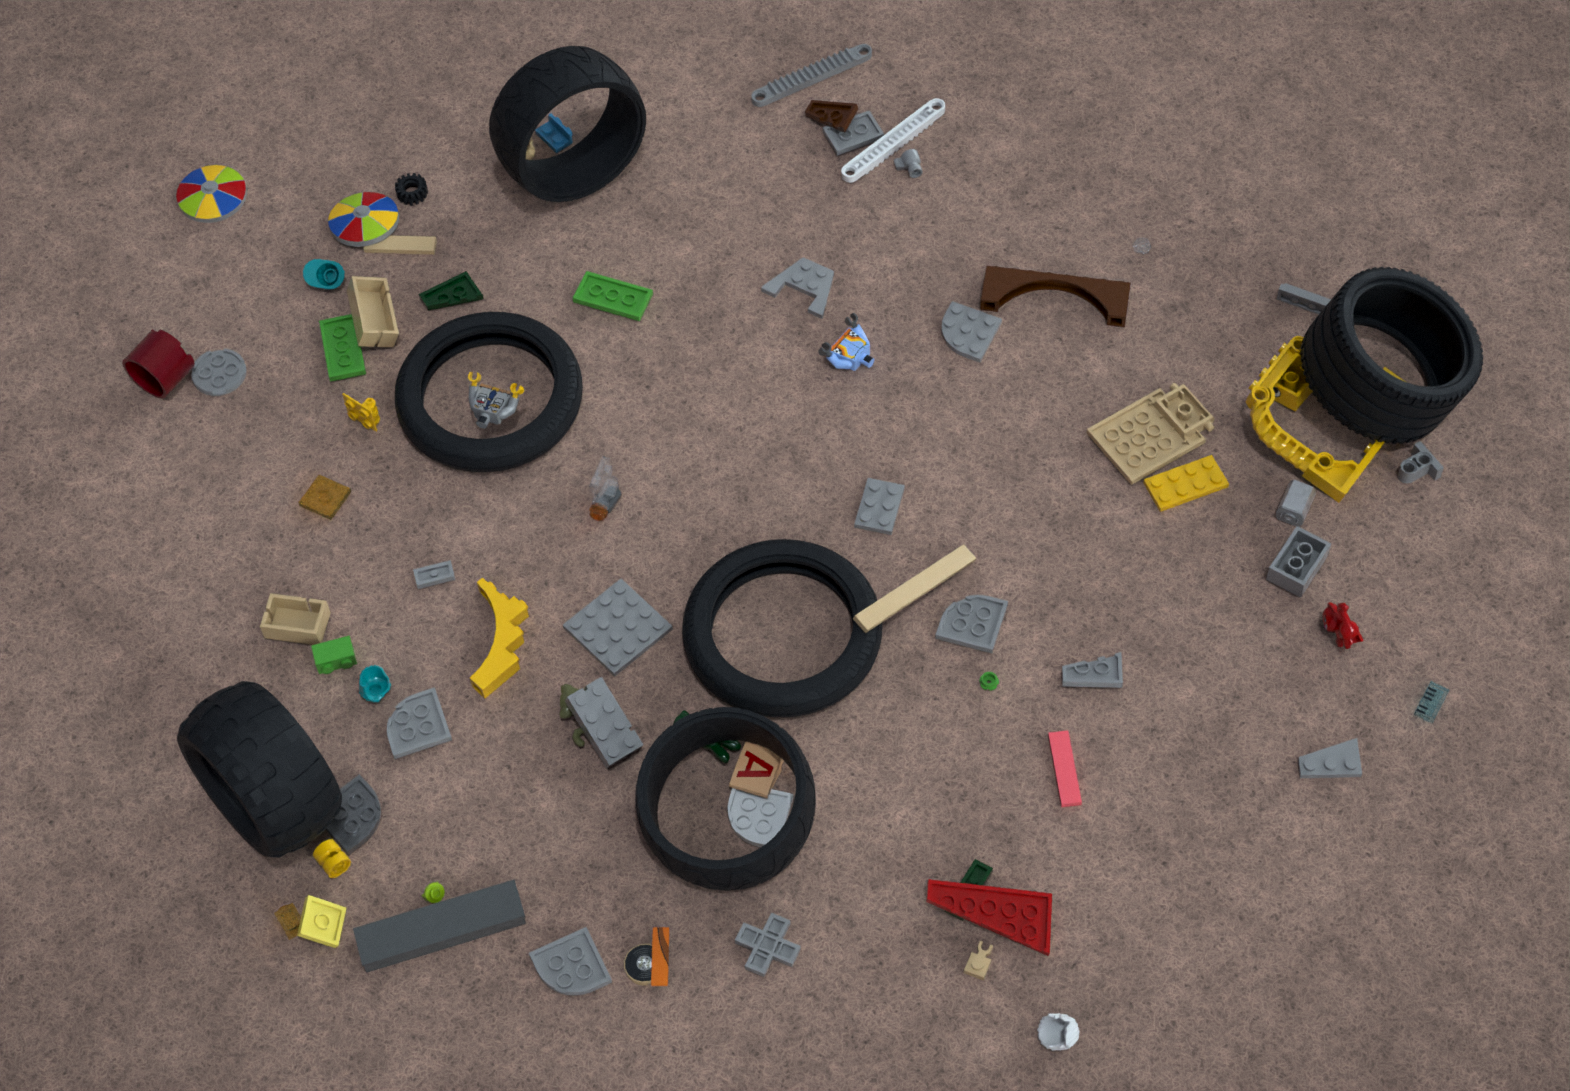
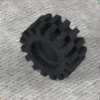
M407 173L406 177L402 175V179H397L395 190L397 198L401 203L404 202L405 205L410 203V206H412L414 202L417 205L419 204L418 201L423 202V198L426 199L428 189L424 177H421L420 174L416 176V173H413L410 176V173ZM409 187H417L415 191H405Z

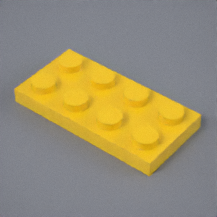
M1212 455L1148 477L1143 481L1160 512L1229 487L1226 477Z

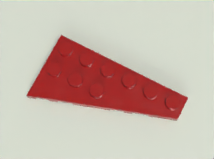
M928 879L926 902L1049 956L1052 893Z

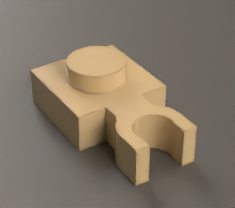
M980 941L978 954L971 952L964 973L984 981L991 964V959L986 957L991 954L993 945L990 944L989 949L985 951L982 950L983 942Z

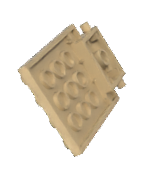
M1173 383L1170 386L1172 391L1167 394L1159 388L1087 429L1088 436L1131 485L1206 443V439L1200 432L1205 429L1210 432L1214 429L1212 424L1214 417L1184 384L1178 386L1176 383Z

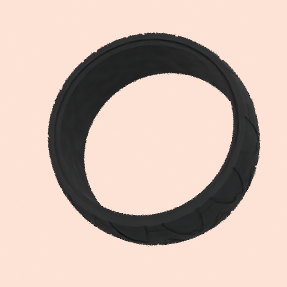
M565 46L547 51L530 60L506 82L491 110L489 135L497 158L506 172L522 188L542 200L567 202L586 197L600 190L606 184L613 181L628 166L637 153L645 134L646 110L635 84L627 73L612 59L589 47ZM595 88H609V98L605 110L598 123L584 139L559 155L540 160L525 159L533 132L554 107L582 91Z
M717 707L700 710L679 719L654 741L642 762L638 774L635 805L640 829L647 845L660 862L673 874L687 882L690 881L694 885L708 889L723 891L742 890L759 885V883L762 884L775 877L798 855L810 834L816 808L815 783L805 755L786 730L780 728L778 724L753 711L734 707ZM728 740L747 741L771 750L782 758L793 771L796 778V794L787 821L767 844L742 857L727 860H709L681 851L661 834L657 813L660 793L667 777L686 756L703 746Z

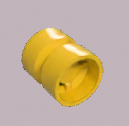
M333 839L322 842L313 852V858L320 866H323V870L330 878L340 876L351 865V860L341 851L340 846Z

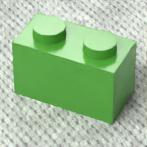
M350 635L311 646L319 674H329L334 670L348 669L357 664Z

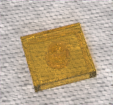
M318 475L298 503L299 506L332 520L350 495L351 488Z

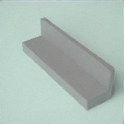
M1287 283L1281 284L1277 295V300L1318 315L1331 301V299Z

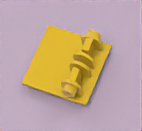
M343 393L344 404L348 412L347 415L352 420L361 422L366 429L371 428L377 432L376 425L380 422V416L375 400L367 398L361 404Z

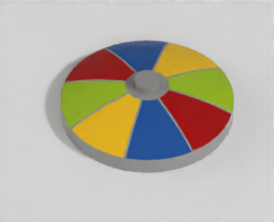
M210 165L189 173L179 184L176 199L180 210L188 218L203 223L218 222L231 217L239 211L246 200L247 187L243 177L236 170L222 165Z
M362 192L344 198L334 206L328 218V225L332 236L340 243L354 247L369 246L383 241L394 232L399 223V213L395 202L388 196L375 192Z

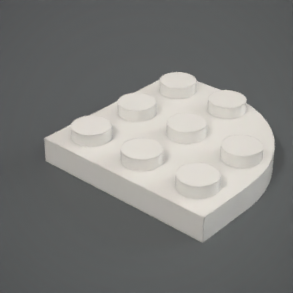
M732 788L728 801V818L732 829L745 842L757 847L764 846L775 837L787 821L793 794L771 789L768 798H764Z

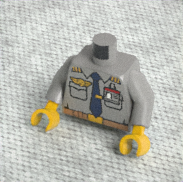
M469 372L468 379L472 383L469 385L468 399L470 409L474 412L475 418L478 419L476 422L477 426L485 429L489 422L498 425L503 419L515 413L519 401L518 395L524 392L523 386L520 385L518 391H516L517 383H513L510 386L511 392L482 383L478 386L477 382L481 380V375L477 372V378L473 380V372Z

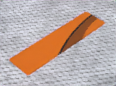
M653 927L651 986H668L669 927Z

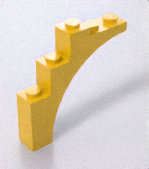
M482 577L477 581L478 590L488 601L495 614L496 631L494 642L487 658L470 677L472 687L485 699L520 670L519 658L513 652L524 644V633L518 625L527 619L529 615L528 606L523 600L519 601L515 596L509 599L504 593L500 594L492 582H487Z

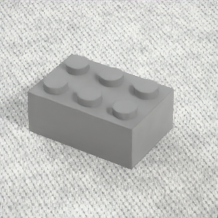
M1296 526L1270 565L1266 580L1301 598L1328 557L1331 543Z

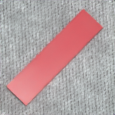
M1068 730L1049 732L1048 739L1061 807L1082 805Z

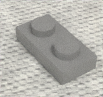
M451 560L413 569L418 589L455 580Z

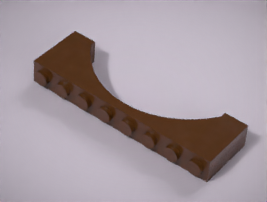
M986 266L980 310L998 312L1001 306L1019 295L1037 290H1058L1074 294L1089 302L1103 315L1108 326L1125 327L1131 283L1071 276L1068 274H1054L1051 272Z

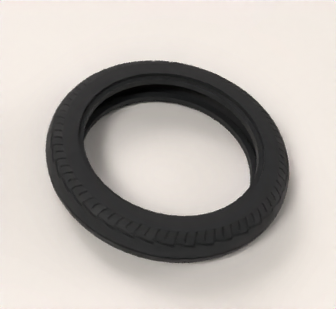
M508 312L474 313L442 324L424 336L413 347L404 360L397 376L395 409L400 425L409 440L429 458L445 466L463 471H503L535 460L553 448L572 426L580 408L583 391L582 375L578 361L569 345L559 334L543 323L530 317ZM483 345H508L523 349L538 357L552 373L554 378L553 392L548 404L540 415L520 430L496 438H467L451 433L432 420L424 408V394L431 377L443 363L460 352Z
M792 539L766 540L753 543L721 558L703 574L693 588L683 617L682 635L685 652L692 669L704 686L716 697L735 708L746 709L765 717L775 718L811 714L845 698L859 686L871 670L881 644L882 623L865 633L853 618L878 600L870 583L858 568L846 558L826 547ZM771 574L806 576L823 583L841 598L852 619V634L839 658L828 668L812 677L786 683L758 680L743 674L730 665L720 654L712 637L713 622L725 599L743 584L762 576Z

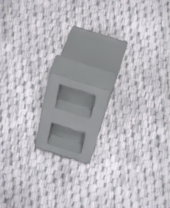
M1421 441L1415 443L1411 453L1412 456L1404 460L1400 465L1398 472L1399 481L1409 484L1426 474H1429L1434 481L1441 478L1444 467Z

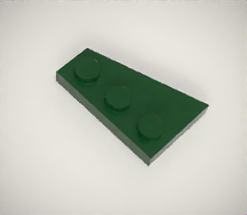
M467 271L419 294V298L427 310L484 299L483 294Z

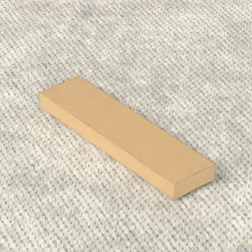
M389 236L381 242L364 246V252L435 254L437 240L436 237Z

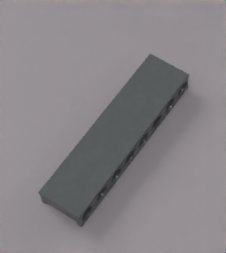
M511 880L353 928L362 966H364L366 973L525 925L526 921L515 880Z

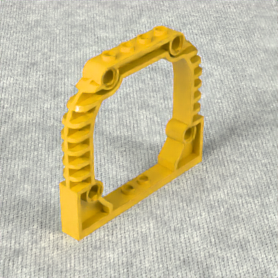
M1295 336L1288 344L1283 343L1278 350L1279 356L1274 355L1268 363L1270 367L1268 369L1265 367L1259 374L1261 379L1259 381L1254 380L1248 388L1251 392L1246 398V404L1251 409L1250 417L1253 429L1259 436L1260 441L1262 440L1267 445L1266 447L1271 448L1277 455L1285 458V461L1293 464L1296 469L1304 472L1302 477L1339 503L1379 451L1384 441L1378 442L1375 440L1374 444L1369 443L1363 451L1366 455L1359 464L1353 460L1338 461L1334 460L1333 456L1327 452L1316 454L1285 432L1274 421L1269 410L1275 399L1273 388L1291 365H1302L1300 352L1304 337ZM1386 367L1383 368V370H1385L1392 376L1404 381Z

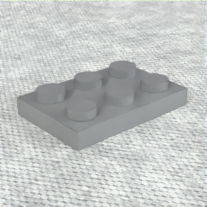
M870 111L855 115L845 133L830 126L822 127L823 134L837 156L876 142L884 136L883 131Z
M868 478L854 528L892 535L905 485Z

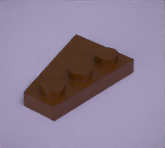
M811 100L805 110V114L808 118L845 133L858 111V106L855 103Z

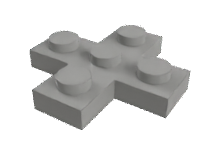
M771 913L763 930L743 923L735 938V944L752 950L745 964L746 970L764 977L773 959L793 967L801 946L783 939L791 924L790 920Z

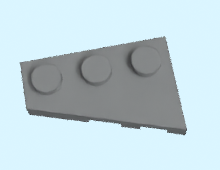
M1121 652L1115 653L1114 656L1105 658V656L1098 657L1096 661H1081L1062 666V686L1122 688Z

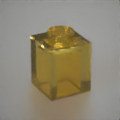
M292 902L289 905L280 907L274 913L289 940L297 936L301 916Z

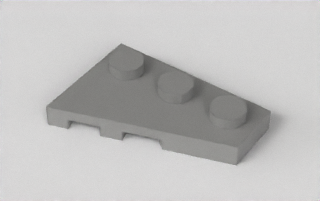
M1357 738L1299 757L1300 778L1361 777L1362 769Z

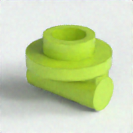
M432 882L426 886L421 896L425 901L438 903L444 897V887L438 882Z

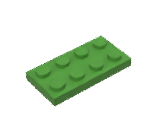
M586 271L573 296V302L640 321L653 296V290Z
M352 314L320 320L330 382L365 375L366 370L362 348L358 346Z

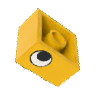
M1291 365L1273 388L1275 392L1274 401L1295 412L1313 392L1308 387L1309 383L1305 380L1306 376L1303 375L1304 370L1301 365Z

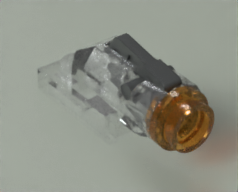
M602 456L589 485L591 496H594L589 509V515L597 521H603L622 495L619 490L617 477L611 475L613 466H611L610 458Z

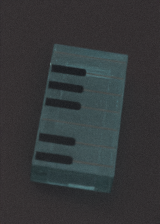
M1431 681L1414 715L1433 724L1450 689Z

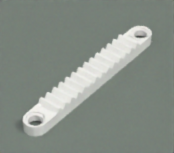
M938 98L927 102L845 164L841 170L842 179L845 182L851 183L857 181L864 174L867 175L870 170L872 171L884 159H888L889 155L892 156L895 151L897 152L909 140H913L914 136L917 137L919 133H922L924 129H927L929 125L931 126L935 120L945 113V102ZM937 105L941 108L939 110H935L932 107ZM847 171H853L854 174H853V175H847L846 172H847Z

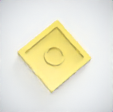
M308 895L305 897L297 936L333 948L338 947L346 907Z

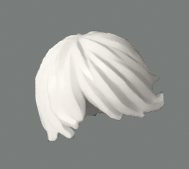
M1049 1013L1040 1020L1039 1028L1037 1029L1039 1032L1038 1038L1047 1049L1052 1051L1066 1050L1079 1039L1080 1030L1075 1019L1067 1014Z

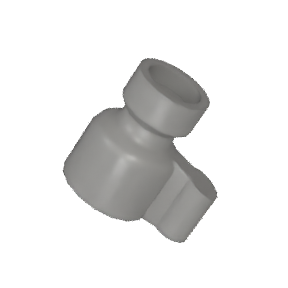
M906 150L900 158L894 159L897 171L908 169L911 178H917L922 175L921 160L917 150Z

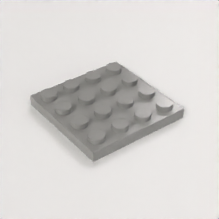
M622 579L614 583L563 624V628L614 677L673 630V626Z

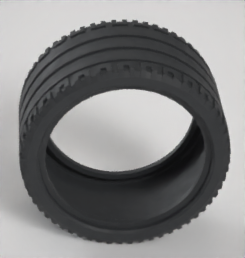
M1374 267L1355 274L1339 289L1304 335L1300 352L1302 357L1300 360L1302 362L1301 367L1304 370L1303 375L1306 376L1305 380L1309 383V389L1313 391L1312 394L1317 397V401L1323 405L1322 407L1328 411L1329 415L1334 416L1336 421H1340L1349 430H1353L1356 434H1361L1365 438L1369 437L1370 440L1375 439L1378 442L1384 441L1388 444L1390 442L1392 444H1403L1404 442L1410 443L1425 437L1463 400L1481 375L1483 365L1482 343L1479 341L1480 337L1476 333L1477 329L1473 326V321H1470V317L1465 313L1464 308H1461L1460 304L1452 296H1449L1447 291H1443L1439 285L1436 286L1434 282L1428 281L1425 277H1420L1419 274H1413L1411 271L1407 272L1404 269L1399 270L1398 268L1391 269L1390 267ZM1354 325L1380 330L1404 345L1421 366L1428 387L1404 382L1378 366L1362 347L1356 335Z

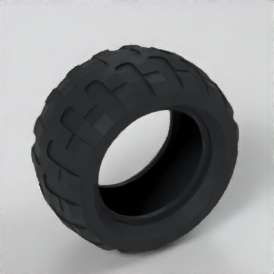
M241 681L233 686L221 689L197 704L189 713V717L180 724L177 742L191 771L233 828L249 845L263 856L280 858L288 852L292 853L303 848L322 834L332 823V819L340 813L342 794L325 759L291 713L260 684Z

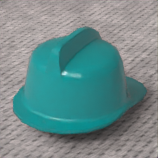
M313 259L304 266L303 277L310 286L335 289L343 283L345 271L338 262Z

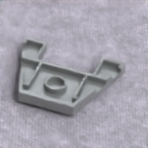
M803 257L763 285L761 292L776 298L784 285L815 298L808 308V313L822 319L834 271Z

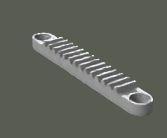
M860 44L850 49L845 48L844 52L840 50L838 54L834 53L832 57L828 56L827 59L822 58L820 62L816 61L814 65L811 63L809 67L804 66L802 70L799 68L797 72L792 71L791 75L786 74L784 78L781 76L779 80L774 79L773 83L769 81L766 86L753 91L751 95L752 104L757 107L766 106L871 59L872 48L868 44ZM866 51L868 54L861 55L860 52ZM762 96L764 99L756 100V97Z

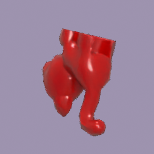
M1329 602L1327 604L1328 607L1323 611L1322 620L1327 632L1336 634L1337 647L1344 646L1345 649H1349L1352 644L1363 642L1359 627L1350 620L1347 614L1349 606L1345 603H1338L1336 605Z

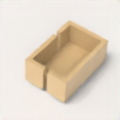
M270 593L266 605L267 612H264L260 624L264 638L310 645L322 643L331 613L327 601L309 599L312 610L310 612L306 598Z

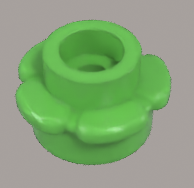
M985 672L979 679L980 686L984 690L989 689L992 691L997 688L999 679L995 673Z

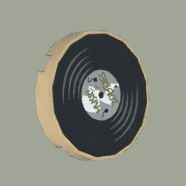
M639 944L626 954L624 970L627 977L635 984L643 986L651 983V944Z

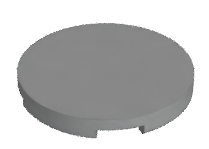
M224 349L213 352L208 351L202 354L194 362L195 365L192 368L191 374L193 384L200 392L211 396H221L236 390L243 383L247 370L243 358L237 352Z

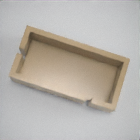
M352 276L347 288V294L358 346L374 347L377 344L378 347H394L399 332L387 278Z

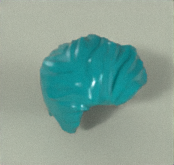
M371 665L361 671L359 694L366 701L379 702L389 692L391 683L382 667Z

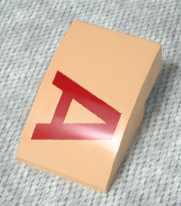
M746 741L735 766L729 787L768 798L781 773L784 760L771 750Z

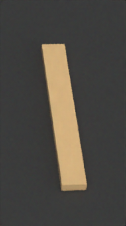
M963 544L856 614L853 620L867 633L973 563L976 557Z

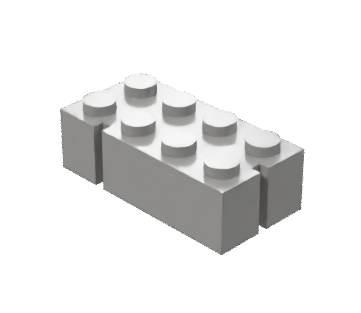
M602 677L566 698L567 706L606 769L642 748V741L635 730L630 731L632 725Z

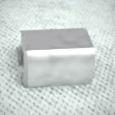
M1297 480L1290 481L1276 511L1277 519L1300 527L1316 495L1315 488Z

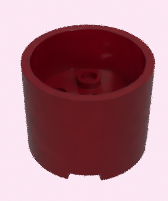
M152 329L122 361L129 377L144 391L160 399H164L192 370L195 363L191 354H186L180 346L182 343L161 329L158 332Z

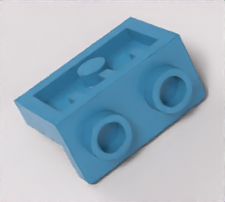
M550 113L548 115L549 121L535 129V132L555 153H558L573 143V133L569 127H565L558 117Z

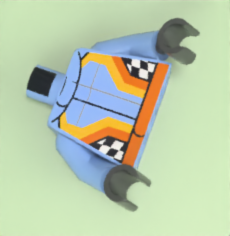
M852 313L850 316L853 322L849 317L845 318V323L848 326H852V329L848 328L832 347L829 343L825 342L818 350L819 355H826L827 360L836 369L856 371L861 364L870 368L875 360L869 356L870 343L861 326L856 323L858 316Z

